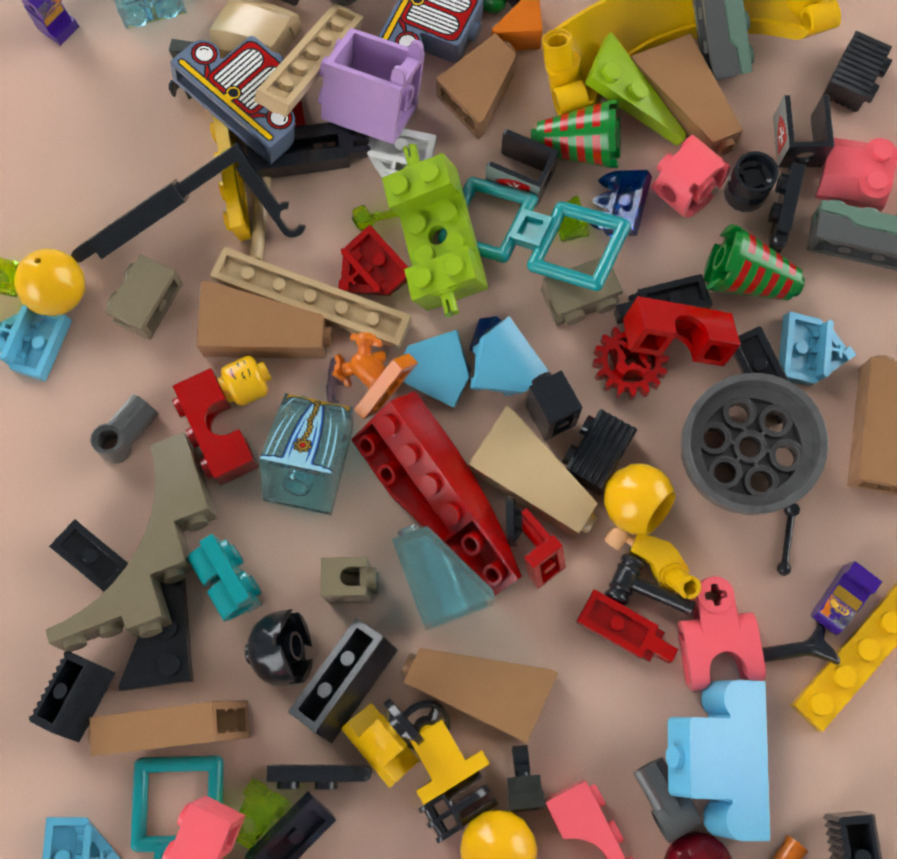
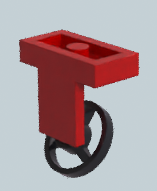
M507 496L506 530L508 544L510 547H517V540L522 532L534 544L536 548L527 554L524 560L529 579L539 589L566 568L563 545L554 534L550 536L527 508L523 511L516 506L514 496Z

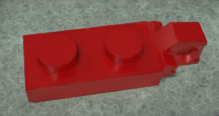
M593 589L576 620V623L637 658H642L648 662L655 656L670 664L679 650L662 640L665 632L658 628L659 625Z

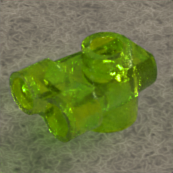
M253 777L243 791L246 798L239 812L254 821L255 827L252 832L248 833L244 830L242 824L236 842L247 849H251L260 836L266 832L275 817H282L290 804V801Z

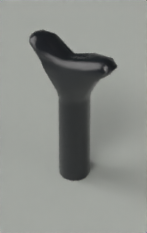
M820 623L813 634L805 641L762 648L764 662L812 656L839 665L840 657L824 640L825 629Z

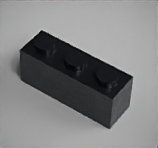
M355 618L288 713L332 744L341 732V728L348 722L398 650L384 636Z

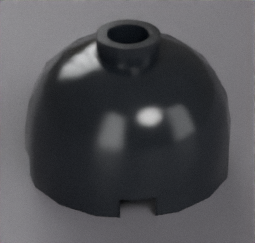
M293 609L277 611L264 616L253 626L248 643L245 646L247 663L251 665L260 679L274 686L304 683L309 678L312 669L313 659L306 660L304 645L312 647L309 629L299 612L291 613Z

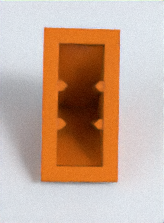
M520 0L492 28V35L496 33L503 41L509 42L515 50L540 49L542 39L540 0Z

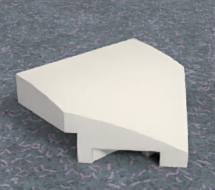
M404 128L394 144L370 136L368 146H370L371 150L367 152V155L382 178L407 166L403 147L407 146L409 148L408 144L417 145L420 160L433 157L437 135Z

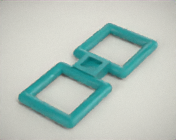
M469 177L463 187L467 208L476 191L521 204L500 248L476 241L481 257L506 263L510 259L516 245L533 250L527 262V269L530 272L596 292L603 288L631 229V222L628 219L564 201H559L551 215L548 216L533 211L538 202V197L534 193L477 177ZM565 216L614 230L593 276L544 261ZM441 230L438 235L440 244L446 239V230Z
M221 756L141 757L134 762L131 849L134 852H154V859H162L167 846L177 836H147L149 773L208 771V797L223 804L224 761Z

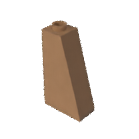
M691 33L631 56L636 66L684 129L686 138L694 135L719 156L726 155L736 148L743 129Z
M201 281L196 346L204 357L242 358L252 356L253 358L326 359V347H332L333 331L332 327H327L324 315L211 281Z
M877 355L871 357L859 367L847 486L897 495V361H894V358L891 356Z
M419 648L417 655L410 652L401 670V673L406 675L405 684L524 743L528 742L558 675V672L552 669Z
M248 700L212 701L90 717L88 741L91 748V756L250 738Z

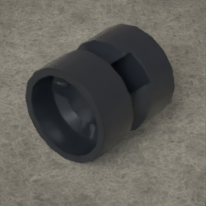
M753 151L742 155L737 160L724 188L725 199L731 207L741 212H753L762 206L778 179L779 170L774 159L766 153Z

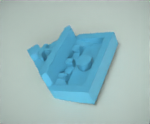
M25 305L21 306L19 313L0 322V359L8 364L9 368L14 372L46 382L72 320L64 314L58 316L36 314Z
M791 311L783 315L779 362L789 382L811 386L828 377L830 373L856 356L851 346L846 348L833 330L834 322L832 319L823 323L819 318Z
M510 316L503 319L480 338L479 344L473 346V352L476 355L474 377L471 378L470 389L504 393L505 396L522 394L529 390V386L533 385L531 383L533 379L545 372H549Z
M458 330L408 345L403 354L409 353L418 362L403 382L453 408L456 407L471 377L470 365L468 366Z
M87 817L46 818L42 859H121Z

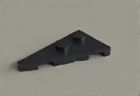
M185 578L176 583H161L172 624L162 627V632L149 638H140L139 636L119 683V691L193 682Z

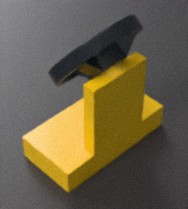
M389 698L384 702L387 708L388 720L370 703L349 720L341 730L390 788L420 761L410 748L407 747V743L403 739L415 741L418 745L425 740L403 712Z
M431 700L416 702L403 712L408 718L419 709L432 708L428 716L419 717L413 724L425 741L418 745L415 741L403 739L407 743L408 748L417 752L432 781L416 790L423 805L490 764L482 750L465 760L449 732L450 718L441 704ZM440 710L444 714V722L440 720L436 723Z

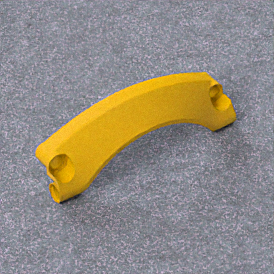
M600 0L567 19L553 30L545 33L542 38L544 63L557 115L592 106L601 101L603 96L584 83L604 38L610 32L617 38L630 57L690 33L693 39H697L693 1ZM743 0L744 10L748 12L750 18L748 34L799 40L837 28L841 24V10L836 0Z

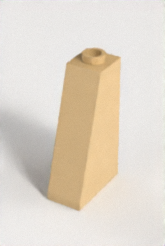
M506 406L469 462L468 467L475 477L502 494L514 496L515 502L574 539L577 538L580 531L588 534L598 518L596 514L592 513L598 503L513 409Z

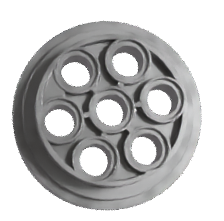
M764 373L734 375L711 386L691 408L681 435L683 466L694 487L714 505L726 511L742 515L772 513L786 508L803 498L820 478L828 454L826 425L822 414L813 400L793 383L781 377ZM733 406L742 407L747 413V420L743 423L732 421L729 417V408ZM769 414L777 415L782 420L781 431L774 432L769 430L765 425V416ZM708 431L719 433L723 441L722 446L717 449L709 448L704 443V434ZM745 439L752 440L757 445V455L755 457L744 456L739 449L740 441ZM786 448L792 453L793 463L791 466H783L777 462L775 456L777 449ZM717 465H727L731 468L733 472L731 482L721 483L715 478L714 469ZM760 473L767 478L768 488L765 492H757L751 487L750 478L752 474Z

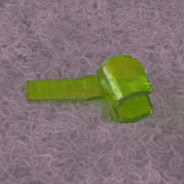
M360 205L352 211L354 215L352 220L361 231L369 224L373 226L375 222L399 217L392 210L371 214L365 205Z

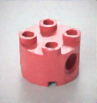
M691 135L685 140L680 150L674 156L669 153L659 162L657 170L661 173L652 184L651 190L684 218L685 216L690 218L714 197L711 194L715 186L719 189L723 186L730 173L731 166L697 137Z

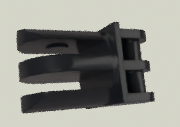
M477 771L418 808L420 813L424 812L429 820L427 823L428 828L433 827L438 836L435 839L437 843L464 829V826L469 824L474 818L498 805L494 797L465 816H461L460 811L491 791L487 784L477 788L459 801L453 802V796L482 778L480 771ZM444 799L449 809L439 815L434 805ZM453 815L458 824L448 830L442 820Z

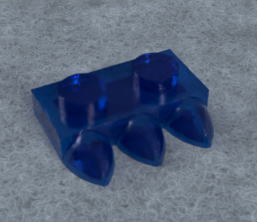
M619 170L607 173L598 179V182L603 187L612 191L598 195L593 199V202L599 208L607 210L602 211L604 213L628 219L631 222V229L627 236L638 235L652 175L648 170ZM589 223L592 227L602 230L606 236H612L614 232L612 229Z

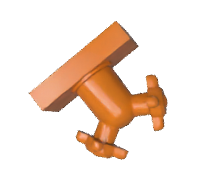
M360 332L359 334L352 333L350 336V340L356 341L358 352L352 356L349 362H345L342 355L337 354L332 375L338 380L343 381L344 386L348 388L352 386L350 377L355 374L368 388V392L354 409L359 416L365 419L378 413L385 406L418 362L407 353L392 359L386 367L384 365L386 361L385 351L380 350L372 353V347H382V341L376 339L375 334Z

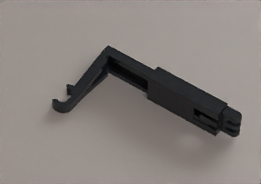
M236 142L180 182L177 179L173 180L73 250L71 256L76 262H83L94 253H97L102 260L185 203L189 198L188 194L235 162L239 163L237 171L285 236L291 238L300 236L304 232L306 225L299 224L296 229L287 227L280 213L288 209L289 201L281 203L277 201L242 147Z

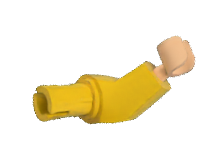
M614 527L610 529L604 541L618 551L621 550L625 543L631 546L629 553L649 564L652 574L660 587L674 593L677 592L685 599L686 597L693 599L699 595L701 591L700 580L689 574L687 564L669 541L649 534H636L633 537L619 528Z

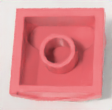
M834 138V148L823 163L815 198L828 201L840 200L846 205L859 208L871 207L881 212L885 208L893 186L897 164L896 146L884 138H876L868 143Z

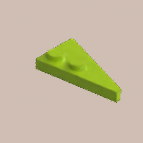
M610 32L604 38L584 84L608 100L618 99L621 109L678 146L685 140L686 132L617 38Z

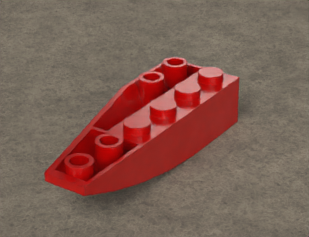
M413 391L389 401L351 438V441L389 495L496 596L521 578L522 575L490 503L458 449L417 392Z

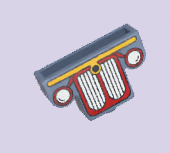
M398 0L378 37L409 47L413 40H420L424 45V52L455 64L462 59L470 42H475L480 34L484 0Z
M250 36L223 59L220 58L219 49L215 44L210 41L199 40L191 43L170 61L173 81L270 165L291 147L295 137L294 113L291 111L285 117L281 114L273 113L266 107L254 102L256 90L284 60L282 55L272 52L256 37Z

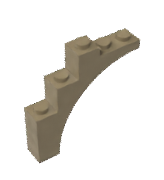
M185 433L150 445L155 469L154 501L144 536L128 565L114 583L95 601L67 620L45 629L49 644L65 652H72L87 646V641L97 637L109 638L116 636L123 631V627L136 637L149 638L161 633L162 627L172 624L161 583H176L186 577L185 574L194 571L187 559L190 552L184 531L203 529L208 525V522L217 519L195 448Z

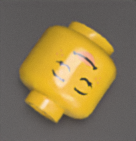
M245 356L225 365L221 369L222 377L217 378L229 403L234 401L241 407L265 397L268 394L266 382L272 380L264 361L257 364L252 356Z

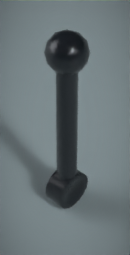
M796 503L784 508L787 523L782 560L777 565V571L782 576L789 575L791 572L789 556L794 519L800 512V507Z

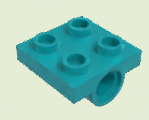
M210 534L200 540L201 546L192 551L187 559L204 587L213 585L207 593L223 621L232 620L246 611L251 613L262 606L257 597L262 594V591L253 576H249L245 570H241L240 565L244 563V560L237 548L231 545L227 539L221 541L214 534Z

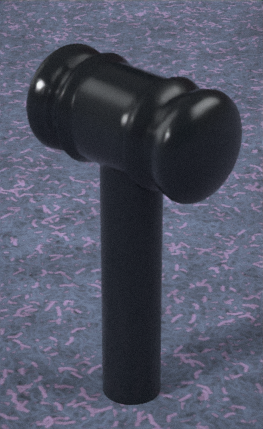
M623 554L621 556V563L617 564L618 568L609 583L610 588L605 592L606 596L622 605H627L629 603V596H632V591L691 616L696 605L695 601L688 598L685 599L681 595L639 578L641 576L640 570L645 567L644 562L630 554Z

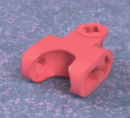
M712 576L701 580L699 595L696 598L690 599L696 602L692 612L693 619L680 620L677 625L686 685L692 692L706 689L711 682L710 664L712 659L719 653H726L736 661L742 680L764 681L766 678V668L759 627L754 613H737L734 590L726 579ZM709 591L717 593L718 599L714 601L706 600L705 593Z

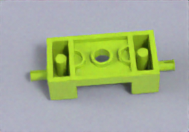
M408 144L409 148L407 146L403 147L407 166L402 170L382 177V182L389 208L400 217L412 267L404 269L411 299L426 311L443 306L444 315L452 317L453 314H459L457 300L489 289L457 167L444 153L426 160H420L417 145ZM439 230H446L447 236L444 242L434 245L433 237L435 233Z

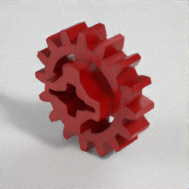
M615 326L611 331V337L603 334L600 340L602 346L596 345L593 354L597 358L593 359L592 367L600 369L596 373L595 379L596 381L606 380L603 388L604 391H608L612 387L615 388L616 398H620L623 392H628L629 399L634 400L638 391L643 397H647L650 392L649 386L657 390L661 384L659 378L666 376L668 370L662 366L668 363L669 356L650 355L652 359L651 365L647 361V354L629 351L628 343H625L627 342L625 330L621 332ZM608 354L610 355L609 359L614 362V369L612 371L608 365ZM631 358L636 361V363L633 362L630 365L624 362L629 361ZM624 380H634L636 382H627Z

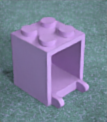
M350 28L342 39L339 38L333 52L329 57H324L320 66V76L323 77V86L318 96V103L321 104V119L394 144L418 106L425 56L423 43L415 39L409 47Z

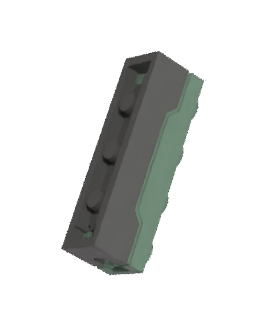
M692 0L699 49L715 79L720 80L753 72L754 50L749 44L747 33L750 28V18L748 12L744 10L743 0Z
M822 200L812 216V225L806 250L897 270V215L881 213L871 207L859 208L846 205L840 200Z

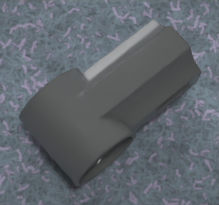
M133 394L107 424L99 425L94 429L90 440L92 447L110 464L124 462L131 454L133 443L158 416V412L141 397ZM114 438L118 439L116 446L105 450L108 441Z
M663 757L653 760L633 772L653 809L651 811L652 816L668 843L673 842L703 824L690 798L676 797L669 794L668 766Z

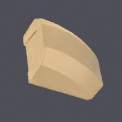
M238 0L227 2L209 29L211 42L217 46L220 55L224 57L250 36L256 37L272 52H277L283 56L302 28L297 13L266 2Z

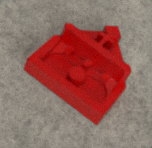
M370 224L345 248H341V255H343L342 271L338 289L355 294L391 296L407 283L404 269L409 267Z

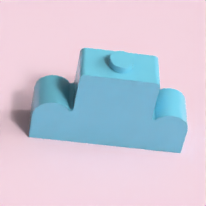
M711 681L709 686L702 690L701 695L702 706L705 712L708 713L707 718L670 717L668 719L666 762L668 764L669 794L671 796L691 799H710L704 808L703 821L707 831L713 836L738 841H770L766 681Z

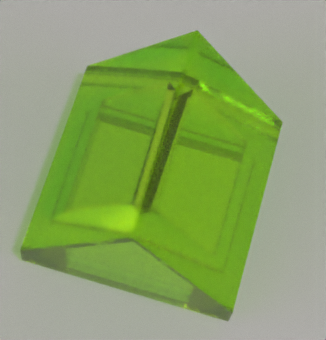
M574 196L567 201L568 203L582 206L579 196ZM566 216L558 230L562 242L589 236L587 222Z

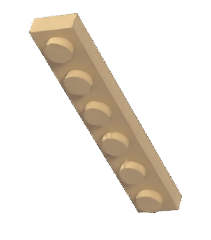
M334 3L256 90L254 102L266 107L273 113L287 117L320 77V66L324 57L330 56L339 38L342 39L350 28L359 30L364 16Z
M223 247L210 274L212 281L322 314L326 323L356 334L369 332L375 334L376 339H380L382 344L398 350L412 320L410 314Z

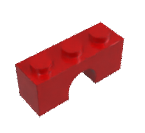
M637 296L623 318L628 347L631 352L662 356L675 338L688 347L693 362L724 367L741 345L733 315L729 312Z
M209 368L173 385L177 397L172 399V402L181 418L186 416L191 426L186 429V433L194 448L200 446L204 458L199 461L208 479L214 478L222 486L260 467L246 437L240 429L226 435L213 433L212 424L216 416L232 407L219 385L218 377L212 368Z

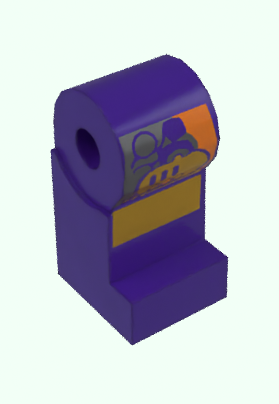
M22 0L24 8L37 29L60 46L79 27L77 21L66 11L61 3L62 0Z
M856 561L843 565L813 609L811 617L835 636L839 635L848 626L855 613L861 609L869 596L877 591L882 581Z

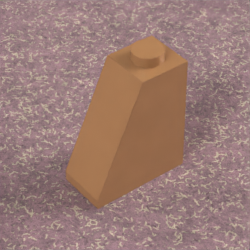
M496 33L436 78V96L478 140L484 135L515 74L517 56L515 49L509 42L503 41Z

